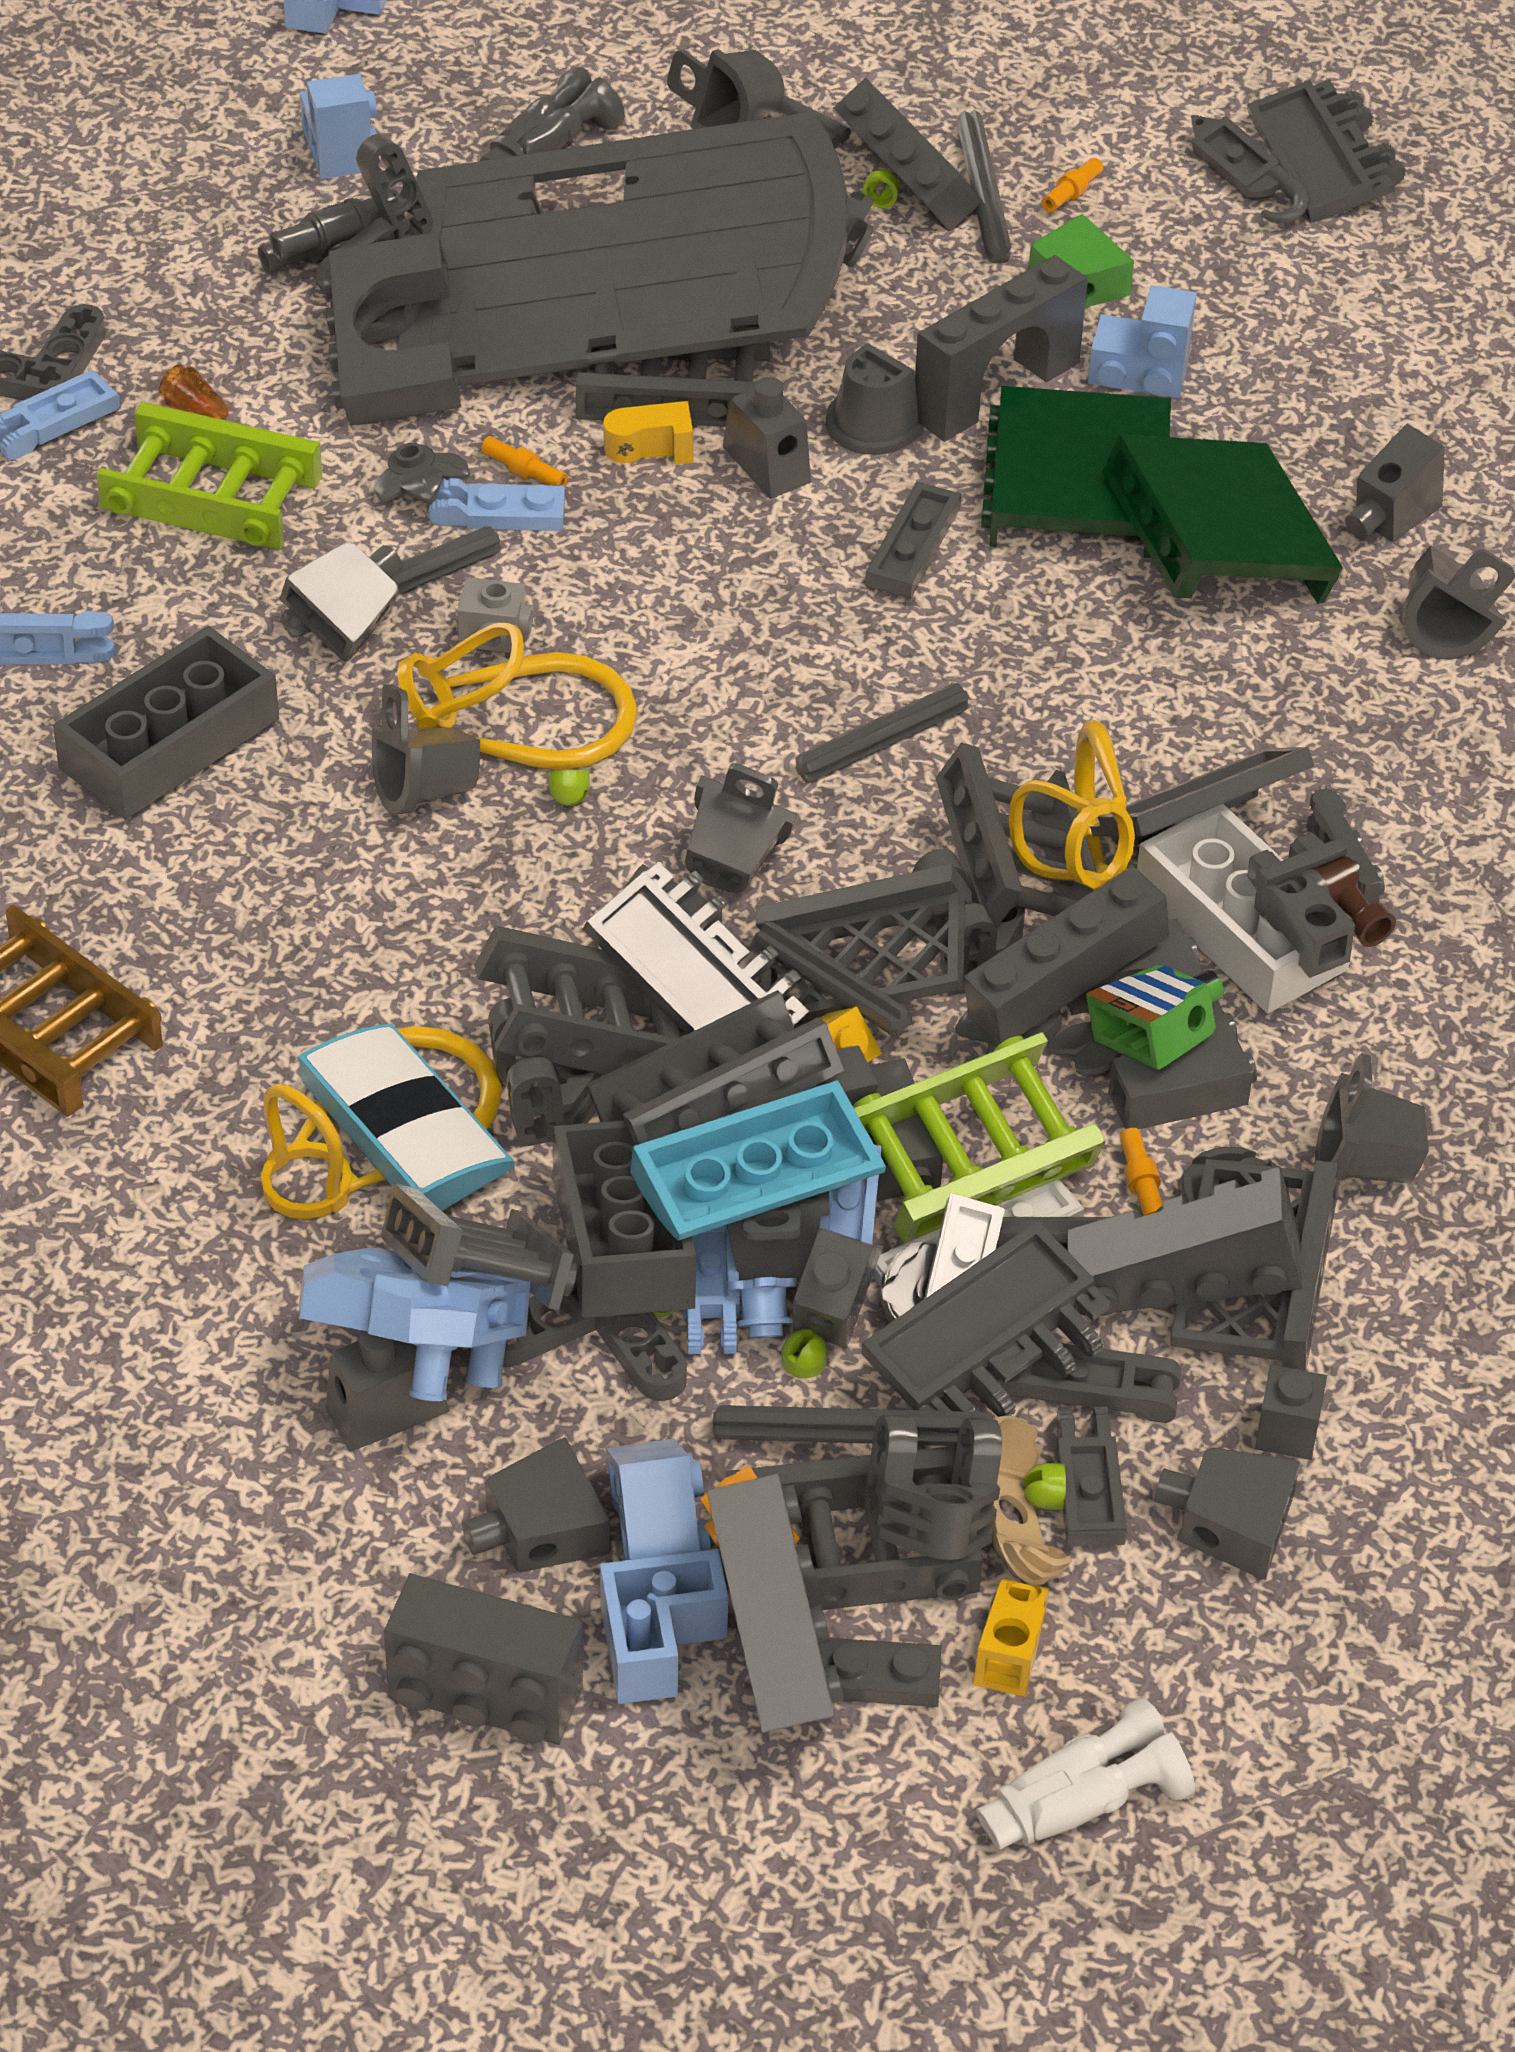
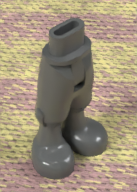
M573 67L560 76L557 88L550 95L548 94L533 101L490 143V151L483 155L480 161L561 149L579 134L582 122L589 118H592L603 129H615L625 119L623 104L615 90L606 80L597 77L592 81L586 69L583 67Z

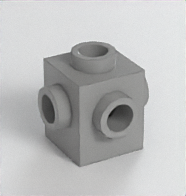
M466 577L457 610L458 641L460 643L479 630L496 623L513 624L520 629L522 634L530 635L534 607L533 605L526 604L525 584ZM497 636L475 649L511 653V636Z

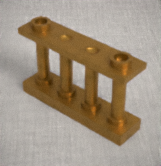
M12 904L5 909L9 940L0 946V972L24 955L41 966L42 969L0 999V1067L66 1117H69L83 1106L82 1074L133 1036L154 1051L163 1046L161 1032L162 1017L158 1008L150 999L137 996L50 932L47 925L36 916L30 917ZM60 982L79 995L32 1030L29 1028L22 1029L10 1020V1018ZM96 1009L116 1022L69 1058L66 1056L59 1057L46 1047Z

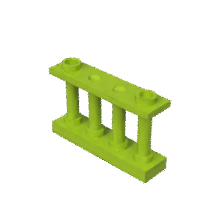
M141 401L134 413L139 450L125 473L105 468L99 469L97 481L100 507L117 514L132 515L247 542L253 546H265L281 550L284 545L282 509L279 508L294 484L316 489L322 478L320 442ZM159 454L184 458L170 483L145 478ZM203 464L229 469L214 494L189 488ZM248 474L274 479L260 504L234 499Z
M1043 1032L1026 1039L1020 1035L1011 1037L999 1044L994 1052L881 1097L879 1093L867 1095L853 1105L867 1133L871 1134L876 1145L881 1146V1153L906 1196L902 1201L903 1204L893 1225L903 1244L941 1228L946 1202L951 1193L996 1206L1095 1164L1106 1142L1096 1123L1076 1130L1074 1126L1068 1127L1034 1068L1047 1044V1039ZM1013 1075L1049 1137L1046 1143L1030 1150L1027 1146H1020L987 1085ZM966 1094L1001 1155L999 1162L984 1169H981L978 1165L973 1166L939 1105ZM919 1114L954 1176L951 1182L936 1189H933L931 1185L925 1186L891 1124Z

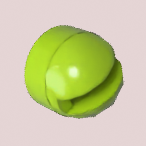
M886 169L875 170L869 174L865 180L862 193L875 200L871 207L889 208L896 202L900 190L898 178ZM881 181L886 182L887 184L882 189L880 195L873 191Z
M589 770L548 771L550 793L558 803L573 806L581 803L588 795L590 787Z
M809 1329L796 1330L788 1335L782 1347L783 1355L781 1360L784 1369L789 1374L798 1378H811L820 1374L827 1363V1347L824 1339ZM801 1347H804L798 1358L794 1356Z
M1044 1463L1032 1467L1023 1478V1483L1026 1487L1024 1489L1026 1500L1034 1507L1044 1510H1063L1066 1494L1064 1464Z

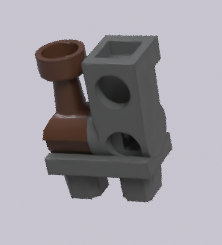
M1312 832L1297 837L1290 844L1288 859L1280 861L1273 852L1268 850L1252 855L1249 859L1247 877L1256 889L1254 908L1262 917H1266L1275 930L1281 931L1300 954L1298 965L1309 978L1350 962L1353 936L1364 947H1373L1383 942L1392 933L1396 925L1395 917L1383 904H1369L1358 889L1359 865L1356 860L1353 861L1345 856L1348 849L1339 838L1324 844Z

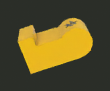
M688 401L620 408L609 412L605 416L603 422L604 452L610 460L618 463H631L645 457L673 456L674 464L693 463V429Z
M1005 1578L1001 1579L978 1646L973 1685L1026 1697L1040 1643L1049 1588L1027 1585Z

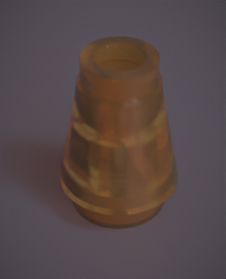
M177 364L167 371L160 382L159 394L164 397L165 405L173 409L225 420L228 416L229 405L223 401L194 367H185L182 364Z

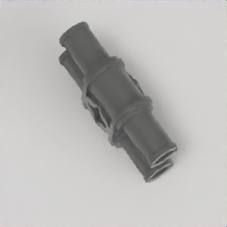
M394 188L390 189L387 199L392 200L399 195L397 190ZM352 197L345 199L341 204L329 205L321 210L309 212L297 225L278 232H272L269 235L270 243L262 244L258 247V256L264 270L267 273H272L279 268L301 260L305 263L310 262L313 264L321 258H326L329 255L328 251L338 249L381 216L373 198L371 197L363 201Z

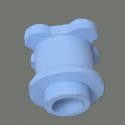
M763 1277L729 1282L730 1291H741L743 1320L737 1321V1327L749 1328V1338L782 1337L783 1326L793 1325V1318L788 1317L786 1289L796 1288L797 1278Z

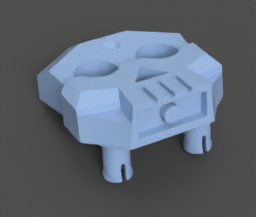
M363 1248L335 1253L304 1265L299 1313L300 1319L368 1331L370 1335L412 1343L417 1346L412 1387L410 1388L409 1395L426 1401L447 1400L446 1389L451 1351L458 1349V1347L471 1348L468 1373L465 1378L466 1383L487 1388L502 1386L503 1380L501 1377L506 1340L526 1336L530 1282L461 1267L458 1272L452 1271L449 1285L443 1286L426 1282L393 1250Z

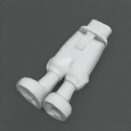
M1139 1698L1125 1705L1120 1713V1720L1099 1737L1096 1735H1083L1068 1741L1062 1749L1016 1777L1008 1785H1003L997 1789V1799L977 1808L976 1814L994 1846L1001 1850L1019 1840L1025 1846L1034 1843V1837L1040 1841L1074 1829L1104 1813L1116 1811L1128 1799L1129 1790L1136 1787L1156 1783L1159 1789L1172 1800H1183L1194 1794L1195 1783L1190 1765L1179 1741L1172 1732L1164 1734V1725L1159 1712L1149 1701ZM1132 1750L1137 1753L1118 1765L1113 1764L1105 1767L1110 1760Z

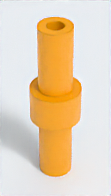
M1093 157L1078 169L1067 171L1057 180L1056 187L1042 198V207L1047 212H1054L1066 201L1076 200L1088 189V183L1103 171L1102 162L1098 158Z
M491 436L484 439L481 445V452L507 465L510 473L525 480L533 478L545 485H567L568 474L542 462L539 454L522 446L516 449Z
M1127 1128L1119 1135L1127 1162L1124 1174L1131 1193L1137 1194L1142 1214L1145 1216L1157 1212L1162 1206V1200L1158 1191L1161 1178L1155 1161L1148 1158L1140 1130L1137 1128Z

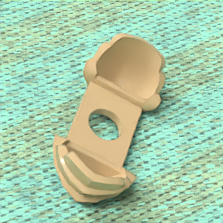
M1000 1416L995 1419L998 1421L1002 1433V1455L997 1481L1000 1487L999 1499L994 1501V1507L997 1509L996 1519L990 1525L993 1531V1547L1011 1574L1027 1585L1038 1586L1045 1584L1051 1577L1066 1570L1068 1565L1072 1563L1070 1555L1064 1554L1061 1549L1044 1545L1035 1507L1026 1500L1024 1495L1026 1487L1024 1486L1023 1478L1032 1467L1037 1465L1041 1453L1039 1445L1035 1443L1037 1438L1036 1428L1015 1416ZM999 1500H1005L1013 1504L1021 1513L1023 1524H1016L1010 1521L1002 1513Z

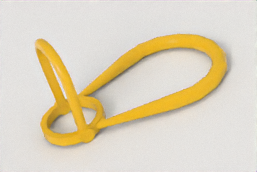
M422 1026L398 1028L397 1030L412 1047L437 1049L462 1059L476 1074L481 1092L477 1108L472 1114L487 1130L497 1117L502 1095V1087L494 1062L475 1042L447 1029ZM282 1083L272 1085L266 1090L264 1095V1113L273 1150L269 1153L261 1174V1186L265 1200L275 1211L289 1218L309 1220L325 1217L332 1212L337 1213L344 1208L349 1201L350 1193L386 1179L378 1169L360 1178L351 1172L349 1161L343 1155L340 1137L327 1116L329 1112L318 1100L315 1104L305 1094ZM278 1097L293 1104L308 1116L297 1137L289 1145H286L281 1124ZM317 1127L324 1137L326 1144L308 1141V1138ZM303 1157L321 1158L329 1162L326 1180L327 1197L322 1201L309 1204L291 1202L280 1197L272 1188L273 1175L290 1160Z

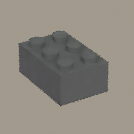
M408 1574L384 1629L388 1697L396 1699L401 1705L411 1710L423 1711L428 1708L453 1715L458 1721L468 1726L480 1727L489 1725L510 1731L514 1736L526 1742L538 1743L543 1740L560 1745L583 1688L582 1620L416 1574Z

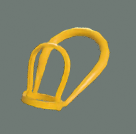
M496 623L487 626L437 658L413 653L401 660L398 665L399 687L407 692L408 707L417 719V726L419 728L452 727L456 721V711L468 708L494 696L504 689L515 677L550 672L578 674L601 684L614 697L618 710L615 725L603 738L584 747L553 750L475 737L480 739L481 753L530 767L557 771L588 767L612 756L631 737L638 713L631 687L612 667L588 656L563 652L523 657L524 642L522 632L517 626L510 623ZM501 635L511 636L512 648L509 661L445 678L440 671L488 640ZM413 666L418 669L420 676L429 679L437 693L440 704L430 709L424 705L413 681ZM491 681L483 687L457 698L453 697L450 687Z
M1087 720L1077 737L1074 773L1075 794L1046 781L1031 780L1024 783L1013 794L1010 803L1009 828L1013 849L1021 862L1030 871L1045 878L1075 881L1082 886L1096 890L1127 869L1133 853L1135 833L1133 821L1126 810V796L1112 739L1104 724L1096 720ZM1095 756L1114 796L1112 800L1095 798ZM1032 791L1050 795L1077 809L1078 815L1074 819L1066 838L1065 860L1067 869H1059L1041 863L1034 857L1026 845L1022 825L1023 804L1027 795ZM1111 813L1118 825L1119 840L1113 861L1110 865H1107L1100 837L1092 836L1090 826L1098 823L1097 817L1099 815ZM1084 835L1097 872L1084 870L1082 867L1081 846Z

